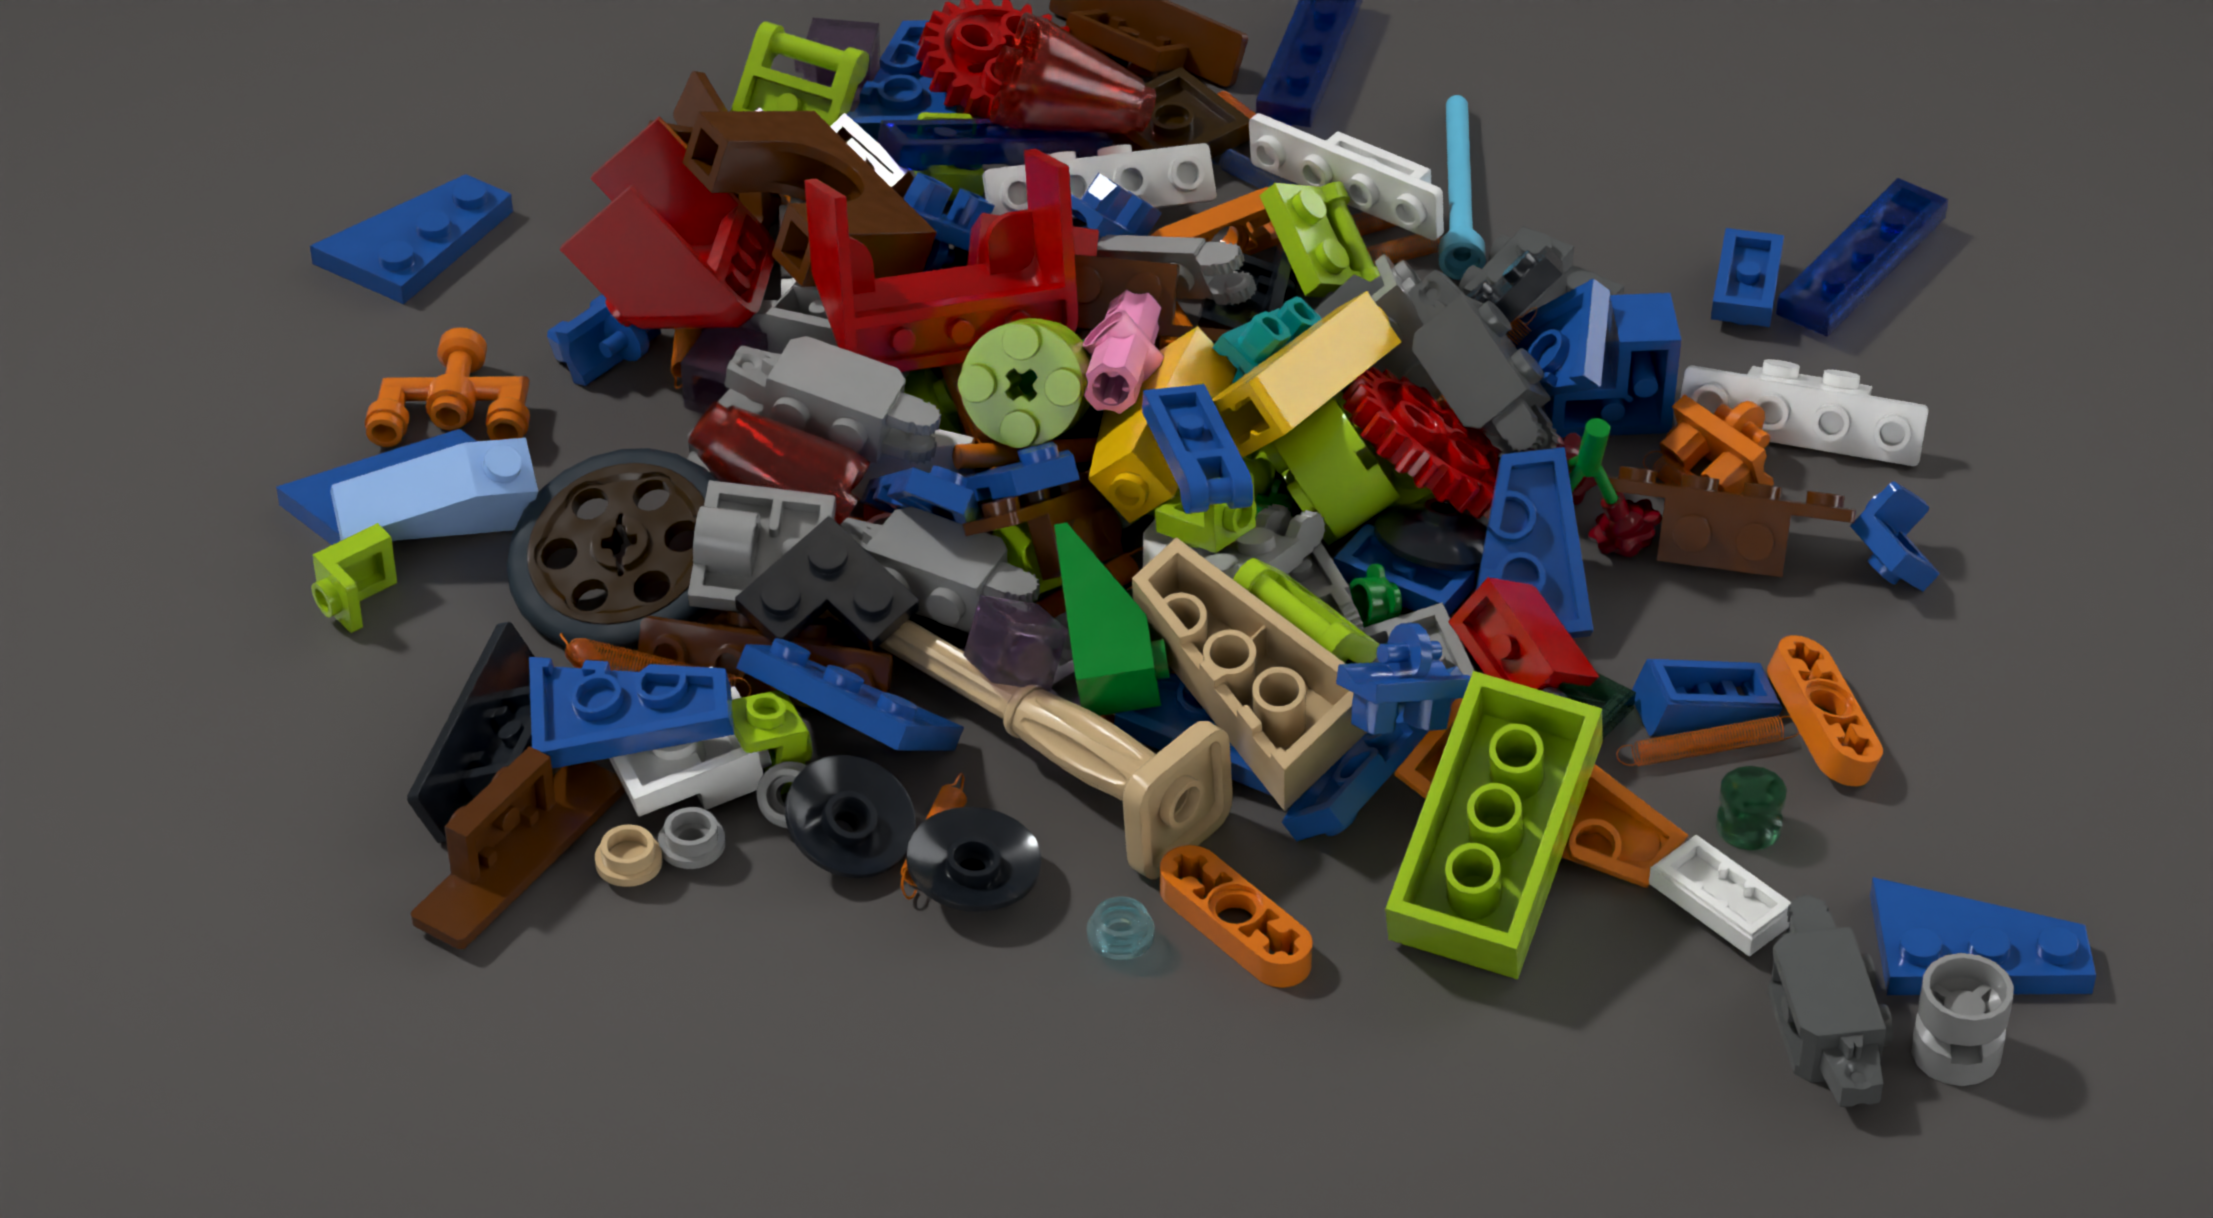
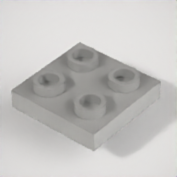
M709 480L704 506L699 508L694 531L693 568L688 590L689 606L739 612L735 605V597L825 518L830 516L834 520L836 511L835 496Z

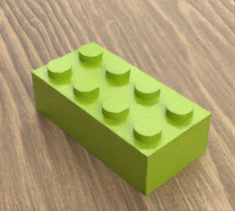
M1472 672L1385 908L1388 940L1518 980L1603 742L1602 708L1480 672Z

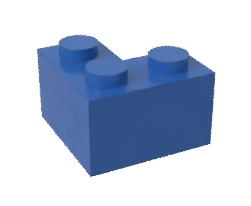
M1671 293L1610 295L1601 388L1550 396L1551 400L1544 405L1546 415L1553 424L1552 428L1557 430L1556 434L1561 438L1569 433H1577L1580 437H1583L1586 423L1593 418L1603 419L1610 425L1609 436L1668 433L1672 429L1674 413L1672 406L1675 404L1681 336Z

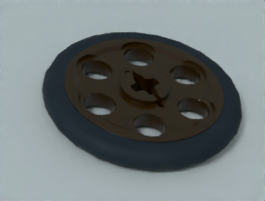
M651 448L619 449L592 456L564 470L541 488L536 500L531 501L524 509L511 537L506 567L510 593L521 615L539 633L565 647L566 643L561 639L560 633H563V637L568 641V644L576 638H586L592 641L603 642L607 645L628 648L632 651L638 650L640 624L647 616L688 622L698 620L709 608L689 606L688 590L693 568V548L684 552H675L669 549V544L673 537L680 532L687 530L695 531L699 508L704 506L708 482L709 480H718L706 468L676 453ZM658 489L669 492L668 500L660 508L651 511L638 508L640 499L646 493ZM597 498L608 501L607 508L600 516L586 520L577 517L579 508L585 502ZM622 527L632 544L626 548L625 556H622L624 573L617 558L614 556L620 552L621 544H624ZM562 548L577 550L576 558L567 567L562 569L546 567L548 558L555 551ZM662 580L670 584L667 594L658 601L647 603L638 599L641 589L650 582ZM595 589L608 592L607 599L601 607L592 611H581L576 608L579 598L584 593Z

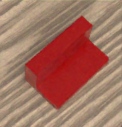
M1487 577L1448 621L1484 674L1541 691L1550 686L1557 688L1562 682L1591 686L1599 677L1540 592L1531 584Z

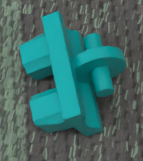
M1296 296L1286 301L1281 309L1278 308L1271 312L1264 311L1255 315L1250 322L1222 334L1212 348L1219 355L1229 357L1228 360L1238 369L1232 381L1234 383L1320 321L1321 317L1302 298Z

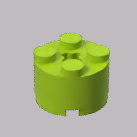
M1036 318L1020 319L992 329L973 345L965 358L961 374L959 375L958 388L969 417L985 435L1014 448L1036 446L1048 442L1072 429L1088 411L1091 404L1085 398L1084 393L1088 384L1086 372L1092 357L1083 348V341L1072 330L1061 323ZM1032 370L1038 377L1032 385L1036 392L1031 391L1024 394L1018 386L1022 381L1019 373L1023 374Z
M1334 396L1284 436L1262 447L1279 474L1283 475L1288 483L1286 487L1303 512L1305 510L1321 514V517H1324L1323 521L1326 524L1324 526L1323 539L1328 546L1388 508L1391 503L1401 497L1382 465L1360 436L1355 425L1350 422L1348 415Z

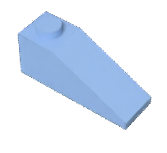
M526 438L458 444L333 484L330 492L340 540H344L378 523L391 536L392 541L515 530L524 509L531 501L536 500L538 488Z

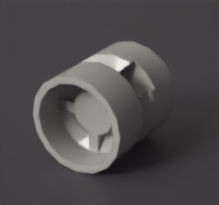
M1957 953L1945 955L1932 962L1923 974L1911 1053L1916 1065L1929 1077L1944 1084L1967 1086L1979 1084L1992 1077L2000 1066L2006 1027L2008 1026L2013 1002L2014 985L2008 973L1996 962L1980 955Z

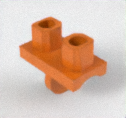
M1685 394L1672 406L1677 424L1659 443L1664 454L1680 463L1687 470H1690L1705 456L1713 463L1701 473V476L1720 479L1718 491L1741 494L1744 491L1745 482L1774 485L1773 478L1764 472V463L1767 457L1764 448L1769 444L1771 436L1762 430L1765 421V411L1762 407L1753 401L1742 402L1734 409L1726 404H1721L1713 414Z

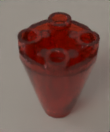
M1026 12L1021 16L1018 23L1013 47L1003 45L997 56L994 66V78L1002 80L1000 90L993 100L989 120L990 123L1019 130L1127 134L1130 130L1141 133L1145 130L1151 119L1156 92L1154 88L1145 86L1142 78L1052 21Z
M717 401L713 402L704 412L688 439V443L698 449L697 456L720 482L835 496L836 511L834 521L839 525L850 515L855 507L858 496L851 491L860 483L871 463L848 446L735 405L726 408Z

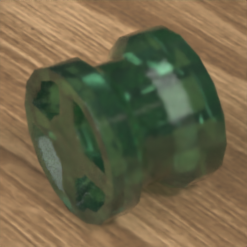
M1745 766L1728 772L1721 781L1719 795L1721 805L1718 808L1716 829L1719 836L1726 843L1745 850L1765 849L1774 844L1781 836L1783 822L1781 812L1785 808L1787 793L1784 781L1775 772L1763 767Z

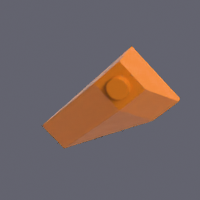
M1457 698L1452 703L1447 729L1430 730L1395 771L1397 778L1425 799L1463 698ZM1594 764L1562 858L1648 888L1650 886V868L1684 844L1689 835Z

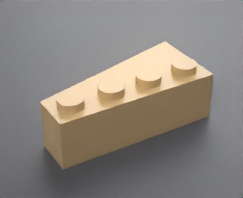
M1177 537L1132 578L1133 600L1147 615L1151 641L1164 639L1169 666L1217 727L1228 733L1232 746L1284 811L1367 733L1351 724L1353 692L1336 684L1338 665L1345 663Z

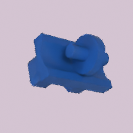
M917 172L906 192L904 200L937 232L923 272L939 270L942 265L949 266L954 262L955 251L949 248V244L969 251L972 226L981 213L991 214L995 205L988 202L982 196L961 188L948 215L943 214L942 211L953 189L933 177Z
M1099 172L1081 199L1071 193L1072 215L1087 224L1082 228L1099 230L1098 243L1106 235L1147 236L1162 212L1130 191H1126Z
M601 294L590 302L589 309L570 322L561 321L549 329L547 338L555 359L559 362L567 363L573 382L586 386L622 360L637 361L643 357L649 350V342L662 333L661 329H640L635 325L625 327L610 313L605 303L607 298Z
M1401 623L1395 626L1390 633L1388 643L1378 646L1377 658L1379 662L1339 664L1336 684L1353 692L1352 725L1370 734L1393 733L1395 730L1399 702H1406L1403 722L1417 729L1428 731L1447 729L1453 699L1464 697L1471 676H1452L1447 671L1443 662L1439 660L1442 656L1440 642L1430 641L1427 631L1420 624Z

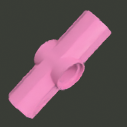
M1126 290L1110 302L1105 319L1083 341V348L1092 357L1086 372L1088 384L1084 396L1097 411L1112 410L1121 414L1135 404L1142 382L1148 379L1164 360V355L1154 345L1159 331L1157 321L1161 307L1149 293L1134 294Z

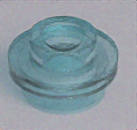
M1118 896L1102 901L1096 907L1087 923V940L1089 945L1095 952L1109 959L1127 960L1136 958L1144 954L1154 942L1155 925L1152 917L1148 914L1142 903L1130 897Z

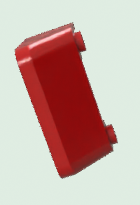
M660 116L591 175L590 179L612 202L562 244L559 250L607 298L605 303L608 310L625 327L635 325L640 329L740 328L760 310L775 258L772 256L775 242L766 228L733 193H711L682 163L688 145Z
M1037 149L1024 150L1028 209L1004 213L990 224L984 240L986 263L874 279L873 259L869 250L858 240L849 237L846 196L816 178L804 180L811 271L837 346L896 367L900 372L964 363L970 349L983 335L994 328L1020 319L1036 318L1061 323L1075 333L1078 325V301L1069 166Z

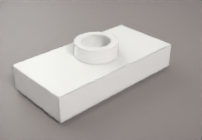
M1698 835L1693 836L1650 868L1649 884L1749 957L1789 928L1790 922H1787L1788 905L1791 902Z

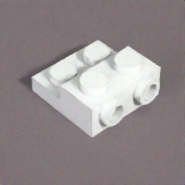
M735 686L731 687L732 700L741 698ZM735 735L609 758L638 817L696 794L705 810L756 791L759 781L764 775L762 769L772 765L768 749L746 753Z

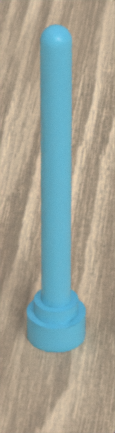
M1454 95L1446 102L1449 231L1439 242L1438 254L1439 266L1442 272L1452 279L1461 280L1465 271L1470 266L1474 265L1481 269L1485 266L1486 251L1483 238L1473 230L1468 102L1463 96Z

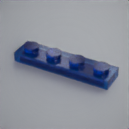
M1299 0L1256 99V114L1260 113L1287 125L1311 128L1363 0Z
M1090 117L881 120L878 143L900 167L912 171H925L930 168V165H953L965 170H978L983 167V164L1025 165L1024 150L1037 149L1047 155L1074 151L1076 152V158L1098 156L1097 150L1110 147L1113 144L1108 135Z
M1897 178L1778 296L1776 314L1806 329L1828 337L1946 218L1949 199Z

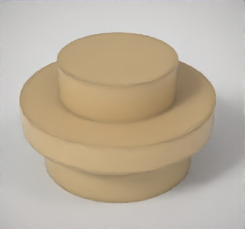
M621 825L612 828L603 836L595 852V866L599 876L610 884L622 887L637 886L650 881L659 873L663 863L662 850L659 843L647 829L637 825Z

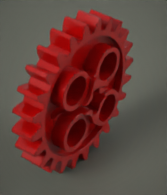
M961 0L959 6L947 1L942 12L936 10L932 12L929 22H926L918 42L920 48L916 60L923 62L920 75L933 78L929 90L931 92H946L947 96L944 101L946 107L960 104L965 108L963 114H970L972 117L975 115L982 117L983 128L989 130L994 123L1002 124L1007 136L1013 134L1015 127L1021 128L1029 139H1034L1038 127L1049 137H1054L1058 127L1067 132L1070 131L1074 121L1082 122L1086 111L1089 110L1098 88L1095 86V83L1099 76L1098 72L1091 70L1095 60L1094 57L1081 54L1085 43L1079 40H1067L1070 31L1068 26L1054 28L1050 25L1052 15L1049 13L1037 18L1032 16L1031 5L1026 4L1019 11L1013 9L1010 0H1003L1001 6H995L991 0H980L979 5H976L972 0Z
M1371 367L1369 371L1366 370L1358 376L1342 395V398L1346 401L1343 404V408L1352 414L1349 418L1350 422L1363 429V432L1360 434L1361 437L1372 443L1378 455L1394 464L1397 472L1408 473L1414 478L1415 485L1418 488L1422 489L1426 486L1441 503L1445 499L1449 500L1458 512L1463 513L1467 509L1476 519L1485 516L1489 520L1498 466L1501 459L1498 456L1502 451L1493 446L1483 432L1464 427L1457 415L1450 409L1448 402L1444 399L1438 402L1431 396L1427 388L1411 383L1407 377L1402 376L1399 380L1389 370L1385 369L1382 373L1375 367Z

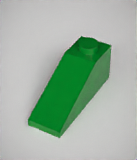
M1068 523L1055 524L1073 664L1081 707L1101 716L1161 706L1157 680L1170 678L1164 639L1151 641L1147 615Z

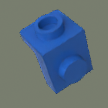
M1897 482L1889 483L1882 492L1875 495L1850 527L1873 552L1867 561L1883 578L1893 585L1900 579H1903L1923 592L1940 573L1906 535L1929 511V506L1922 498Z

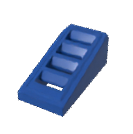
M1647 659L1631 691V698L1649 736H1670L1683 734L1684 732L1689 733V731L1711 729V727L1777 717L1783 709L1761 663ZM1741 686L1745 696H1740L1735 687Z

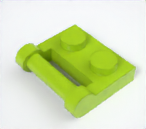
M764 21L760 24L755 34L731 111H754L758 107L763 111H815L831 126L844 113L847 115L850 111L858 84L863 81L868 71L869 54L866 51L853 47H848L843 51L787 34L781 25ZM778 55H782L834 71L836 74L832 86H824L772 70L773 59Z
M1332 182L1322 187L1274 183L1259 195L1305 296L1325 297L1329 292H1335L1353 275H1357L1370 282L1380 276L1378 268L1374 265L1347 207L1350 197L1343 182Z
M1251 558L1239 568L1233 577L1234 581L1344 663L1348 659L1356 663H1372L1376 659L1377 648L1380 645L1378 642L1287 573L1257 558Z

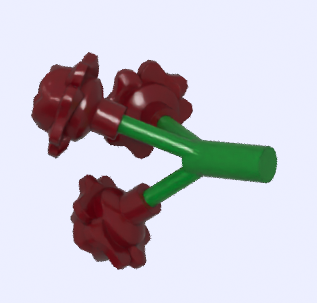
M1593 418L1586 423L1582 440L1577 433H1569L1563 440L1559 436L1557 441L1560 444L1556 448L1565 447L1574 505L1580 504L1584 499L1585 493L1596 485L1603 496L1600 504L1604 513L1596 517L1597 525L1588 533L1590 541L1598 544V549L1602 554L1614 552L1625 557H1633L1638 554L1641 548L1651 544L1656 532L1654 527L1661 522L1662 516L1658 510L1653 509L1649 499H1641L1634 503L1632 500H1626L1623 493L1615 492L1601 464L1611 428L1603 419Z

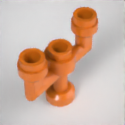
M461 327L450 329L441 336L437 351L440 363L446 368L445 374L438 377L382 378L377 401L373 402L367 410L365 418L366 435L372 443L381 447L397 445L407 432L410 416L405 408V404L408 401H426V412L433 424L449 431L460 429L473 418L477 401H494L490 404L486 417L489 438L491 440L523 438L528 431L530 412L525 406L530 380L526 376L469 377L470 373L478 371L484 365L487 343L478 332L472 329Z

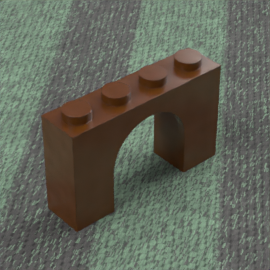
M698 111L682 163L711 193L768 192L806 201L804 180L816 178L846 196L849 237L858 240L869 250L873 259L874 279L923 272L937 232L815 111ZM788 203L772 256L802 287H816L811 271L806 203Z

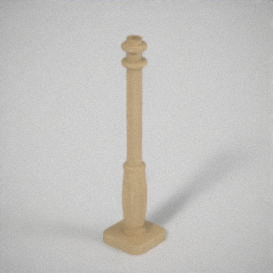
M828 609L818 617L822 619L831 617L841 623ZM910 620L906 621L879 645L881 648L1002 718L1007 733L1015 738L1022 739L1066 772L1088 785L1122 800L1126 852L1129 866L1150 880L1160 877V862L1167 852L1184 845L1198 846L1217 831L1229 815L1233 800L1230 740L1227 732L1209 721H1198L1160 752L1155 754L1116 725L1092 711L1047 692L1044 687L1037 683L1022 686Z

